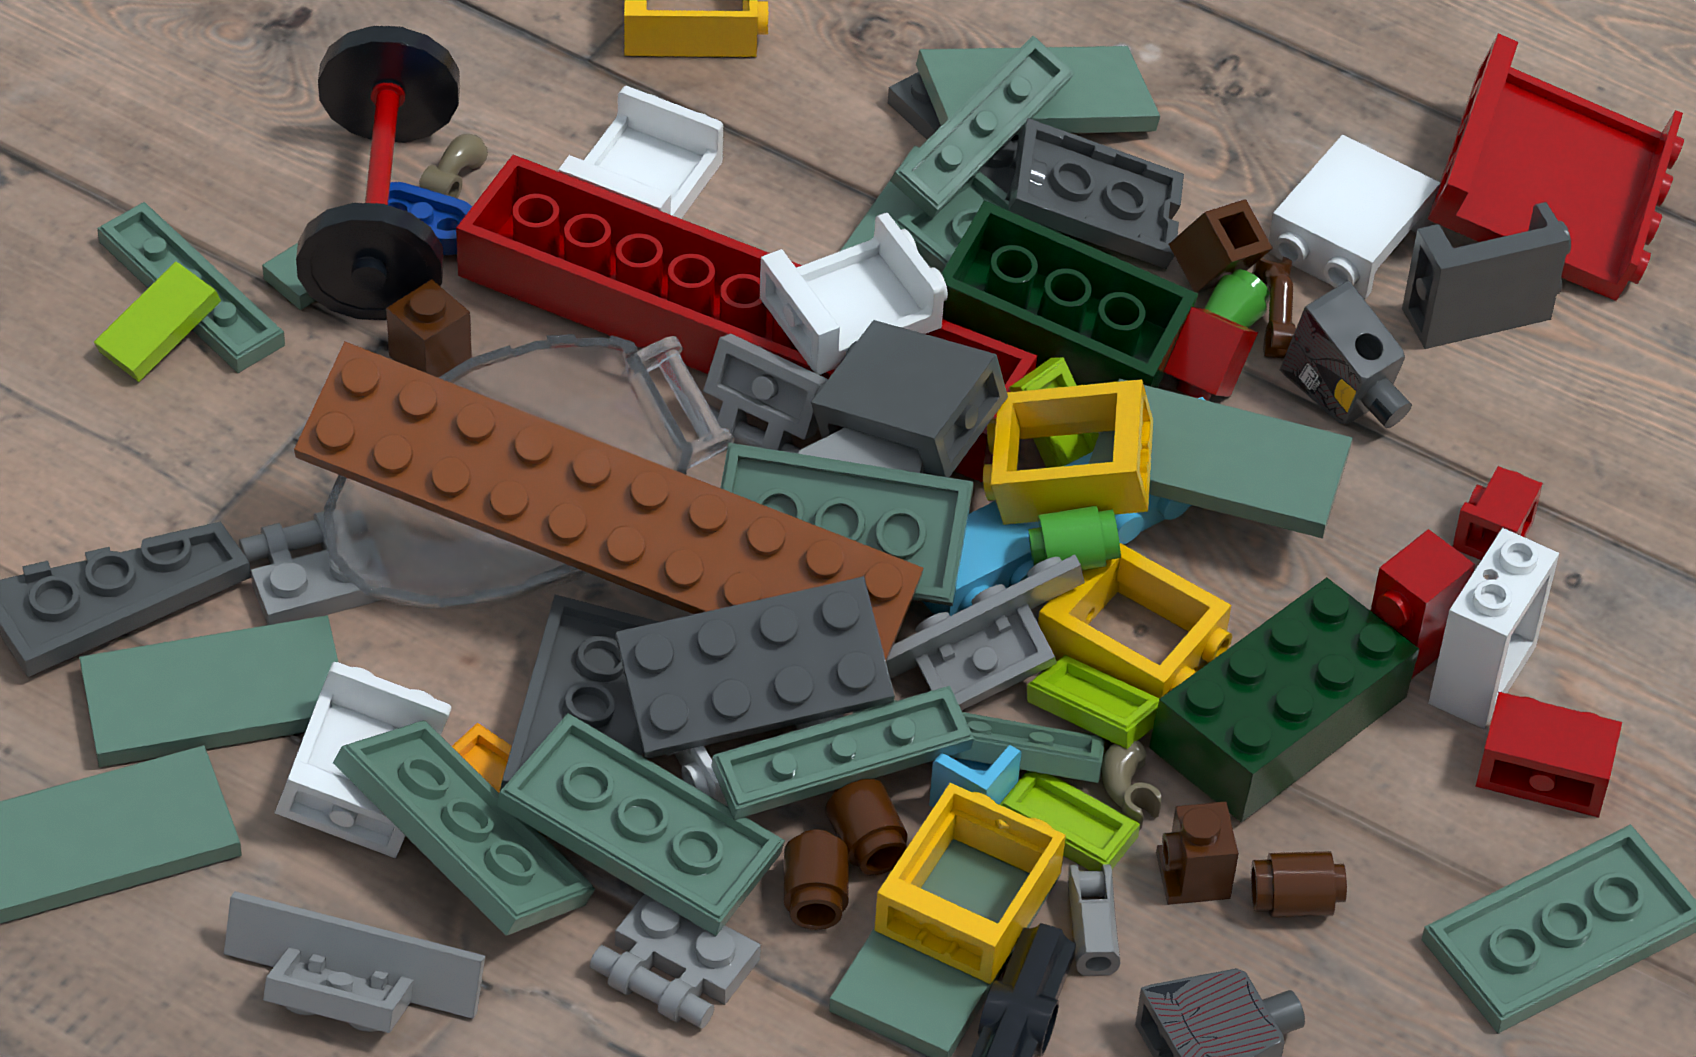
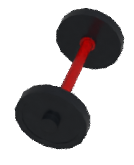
M370 26L348 32L331 44L320 63L318 75L319 101L330 118L350 133L372 140L365 203H350L327 209L307 223L298 240L296 265L298 280L309 296L330 311L355 319L387 320L386 308L431 279L441 286L444 268L443 246L432 228L410 212L388 206L395 142L406 143L429 137L450 122L459 105L460 71L449 51L428 35L400 26Z

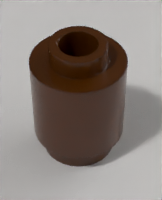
M862 779L834 790L833 795L826 804L825 811L837 837L842 839L848 847L850 863L860 867L861 871L867 875H879L892 870L907 848L908 834L884 785L875 779Z
M819 829L808 830L792 838L784 848V906L790 912L791 920L802 928L822 930L836 925L841 920L842 912L846 910L849 903L848 847L842 839L827 831Z
M1331 851L1268 853L1267 859L1252 860L1251 894L1253 909L1255 912L1269 911L1271 918L1333 916L1335 903L1346 902L1347 878L1345 865L1334 864Z

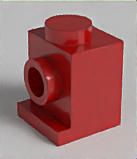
M1498 466L1487 487L1477 484L1469 502H1464L1460 510L1452 547L1461 553L1482 560L1502 528L1526 537L1534 522L1543 483L1516 471Z

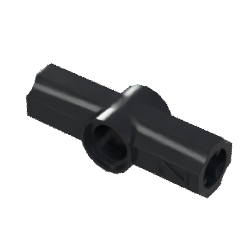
M1043 923L1033 928H1023L1020 937L1017 939L1013 955L1009 959L1002 982L995 980L989 991L979 1023V1039L971 1057H1036V1055L1042 1057L1044 1055L1058 1014V998L1075 957L1076 944L1064 935L1062 929Z

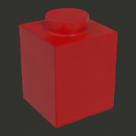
M1191 307L1164 372L1180 379L1176 389L1194 398L1203 397L1206 401H1209L1212 394L1231 397L1258 332L1207 309Z

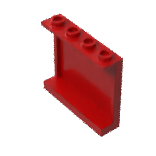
M1498 33L1477 71L1440 180L1441 184L1435 195L1427 220L1478 242H1483L1528 231L1534 205L1547 202L1557 220L1565 223L1571 238V250L1566 255L1561 278L1617 301L1629 281L1634 284L1639 283L1648 266L1651 253L1643 250L1644 245H1649L1653 240L1662 219V214L1656 212L1655 207L1662 205L1673 181V176L1667 174L1666 170L1673 167L1684 143V138L1677 136L1683 113L1675 110L1662 132L1512 68L1511 64L1518 41Z

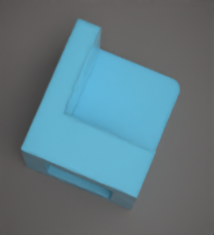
M1009 745L993 764L959 758L955 760L941 753L932 766L929 806L934 808L949 783L970 792L985 794L995 803L1000 804L1018 783L1021 751Z

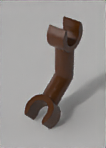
M1283 257L1282 263L1271 262L1261 258L1253 266L1252 274L1270 288L1269 322L1265 330L1263 343L1264 356L1284 358L1296 330L1295 324L1292 323L1293 281L1290 278L1292 260L1287 257Z

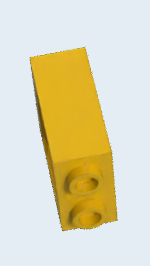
M624 0V56L757 57V35H768V1L742 0V11L647 10V0Z
M1142 379L1007 392L1008 398L997 411V417L991 419L987 425L988 445L993 455L992 464H985L983 468V485L986 499L988 501L996 500L1003 525L1038 522V515L1091 506H1097L1098 512L1113 509L1114 515L1148 512L1153 417ZM1115 430L1113 462L1017 471L1019 439Z
M1120 543L1121 558L1106 560V567L1082 570L1085 583L1049 600L1039 611L1038 625L1056 661L1067 655L1160 699L1229 648L1232 634L1227 630L1232 605ZM1117 592L1188 631L1187 635L1160 665L1089 626L1090 622Z
M949 783L877 892L874 931L991 985L1015 947L1023 928H1027L1061 874L1066 834L1054 830L1049 824L1040 819L1028 818L1003 807L985 794L970 792ZM953 839L1030 873L998 924L921 889Z

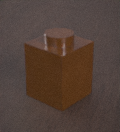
M1246 199L1204 212L1168 244L1193 291L1196 293L1216 287L1222 276L1231 275L1234 270L1242 269L1247 271L1273 249Z
M432 279L386 308L389 356L394 361L443 379L472 360L470 311Z

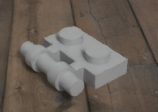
M730 333L719 338L703 392L723 401L721 409L719 410L709 404L704 405L698 414L697 425L712 432L715 441L728 446V443H735L798 454L801 448L793 445L791 435L793 434L805 440L816 434L818 423L811 401L814 399L819 386L828 379ZM746 412L768 422L767 430L763 431L747 423Z
M333 509L314 514V520L282 528L280 523L261 527V534L239 539L240 549L249 562L267 557L270 565L251 569L252 586L267 625L325 616L388 599L387 581L370 540L365 539L345 545L342 538L364 532L362 518L358 509L335 514ZM321 544L323 551L293 559L289 552Z
M644 894L615 930V946L626 952L620 955L601 945L591 958L590 968L608 977V985L621 993L629 995L635 992L657 1004L658 1013L674 1022H679L683 1018L699 1028H704L713 1015L714 1005L699 997L704 993L725 1005L759 962L761 944L727 926H724L718 935L715 936ZM654 966L675 979L670 982L650 970Z

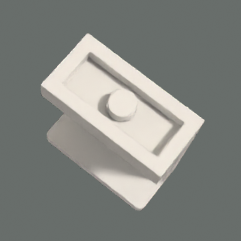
M624 86L618 93L617 116L584 160L569 155L558 169V172L682 219L722 164L723 124L721 121L708 117L703 113L692 111L658 98L655 95Z
M1341 135L1273 212L1269 242L1273 249L1268 253L1280 260L1283 257L1292 260V266L1330 284L1334 288L1349 281L1365 300L1372 291L1374 275L1377 269L1409 231L1412 230L1417 233V229L1428 227L1433 223L1427 219L1441 183L1349 137Z
M887 212L875 217L874 237L871 240L796 268L782 249L761 257L760 299L813 372L818 375L836 369L845 358L851 344L858 341L873 320L923 334L942 328L943 304L948 296L945 280L939 270L935 267L930 268L918 253L916 243L909 231L906 229L901 230Z
M333 662L275 814L396 858L405 835L333 764V761L343 745L423 720L441 735L449 717L451 706L434 699L424 691L410 690L376 677L363 668L349 667L339 662Z

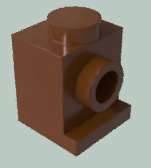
M1227 802L1175 807L1172 832L1163 833L1162 845H1157L1156 849L1167 905L1231 899L1239 853Z

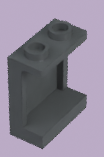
M1547 202L1534 205L1528 231L1453 248L1439 224L1417 229L1402 310L1424 349L1551 320L1556 296L1561 292L1562 288L1561 275L1565 258L1571 250V238L1567 226L1563 221L1557 220Z
M873 320L858 341L851 344L845 358L830 378L819 386L814 399L811 401V405L822 439L843 428H848L919 450L926 474L949 478L1008 398L996 354Z

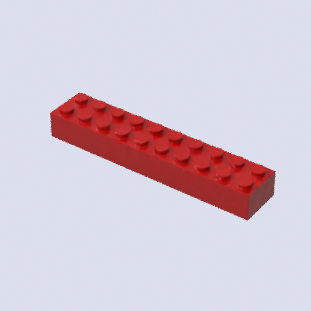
M514 154L456 227L458 276L706 374L709 373L719 338L730 333L813 372L760 299L761 257L770 254L769 252ZM792 262L796 268L802 266L800 264ZM943 319L942 328L926 334L996 354L1007 392H1011L1009 389L1011 385L1036 369L1037 355ZM836 369L823 373L820 376L829 379ZM987 426L954 470L980 482H983L984 465L992 464L993 455L988 445Z

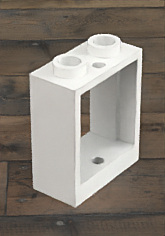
M1501 529L1449 610L1428 704L1485 730L1493 716L1498 692L1508 693L1536 648L1559 557L1558 552L1507 529ZM1489 575L1488 580H1486L1483 576Z

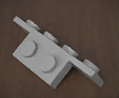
M1074 554L1064 560H1061L1060 557L1046 559L1028 571V578L1008 588L1003 584L989 587L972 599V606L952 616L948 612H942L925 619L915 628V634L893 645L886 662L890 679L919 666L930 690L933 691L950 686L962 711L1057 664L1056 658L1031 609L1085 583L1081 564L1076 555Z
M236 891L230 897L224 954L273 967L266 977L264 1001L286 1006L288 1010L296 1014H317L348 1022L352 1027L368 1032L383 1031L390 1033L410 1003L472 1019L477 1014L485 955Z

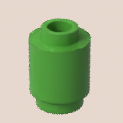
M1097 506L1041 514L1038 515L1039 527L1028 529L1034 566L1052 557H1060L1061 560H1064L1075 554L1082 570L1106 567V560L1121 558L1118 529L1113 509L1098 512Z

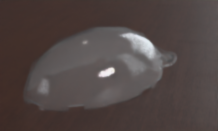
M575 334L547 336V340L534 341L513 349L509 345L470 358L439 377L455 385L685 475L689 468L725 451L728 448V443H734L735 441L728 428L720 427L682 360L680 353L683 347L676 336L666 337L637 351L634 342L612 335L609 339L603 337L576 339ZM657 367L661 369L699 439L691 443L686 441L651 379L649 371ZM338 475L324 506L325 512L323 515L330 563L366 595L398 606L429 609H489L579 580L588 574L585 571L341 475Z

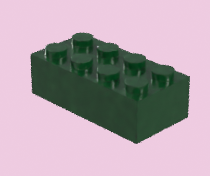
M985 200L941 273L948 292L947 300L943 304V320L1037 355L1036 368L1050 358L1063 357L1077 386L1118 382L1119 379L1127 381L1142 379L1144 385L1158 388L1165 375L1164 369L1191 307L1195 306L1198 296L1196 292Z
M1326 577L1161 697L1157 707L1149 748L1215 802H1227L1229 813L1242 823L1405 699L1420 649Z

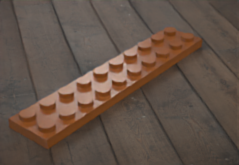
M346 341L343 343L294 448L295 457L691 614H698L864 576L886 662L924 569L903 559Z

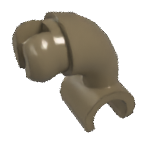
M462 134L456 137L445 150L438 166L430 165L425 169L419 181L420 187L458 198L462 189V178L457 175L459 171L465 166H470L471 169L478 168L487 159L488 151L482 139L473 134Z
M1135 741L1126 749L1113 744L1102 759V783L1108 795L1122 808L1121 813L1140 823L1139 830H1141L1144 816L1140 808L1148 811L1152 817H1158L1161 807V793L1156 787L1148 783L1140 782L1131 785V779L1136 770L1141 769L1145 765L1147 753L1143 745L1139 741Z

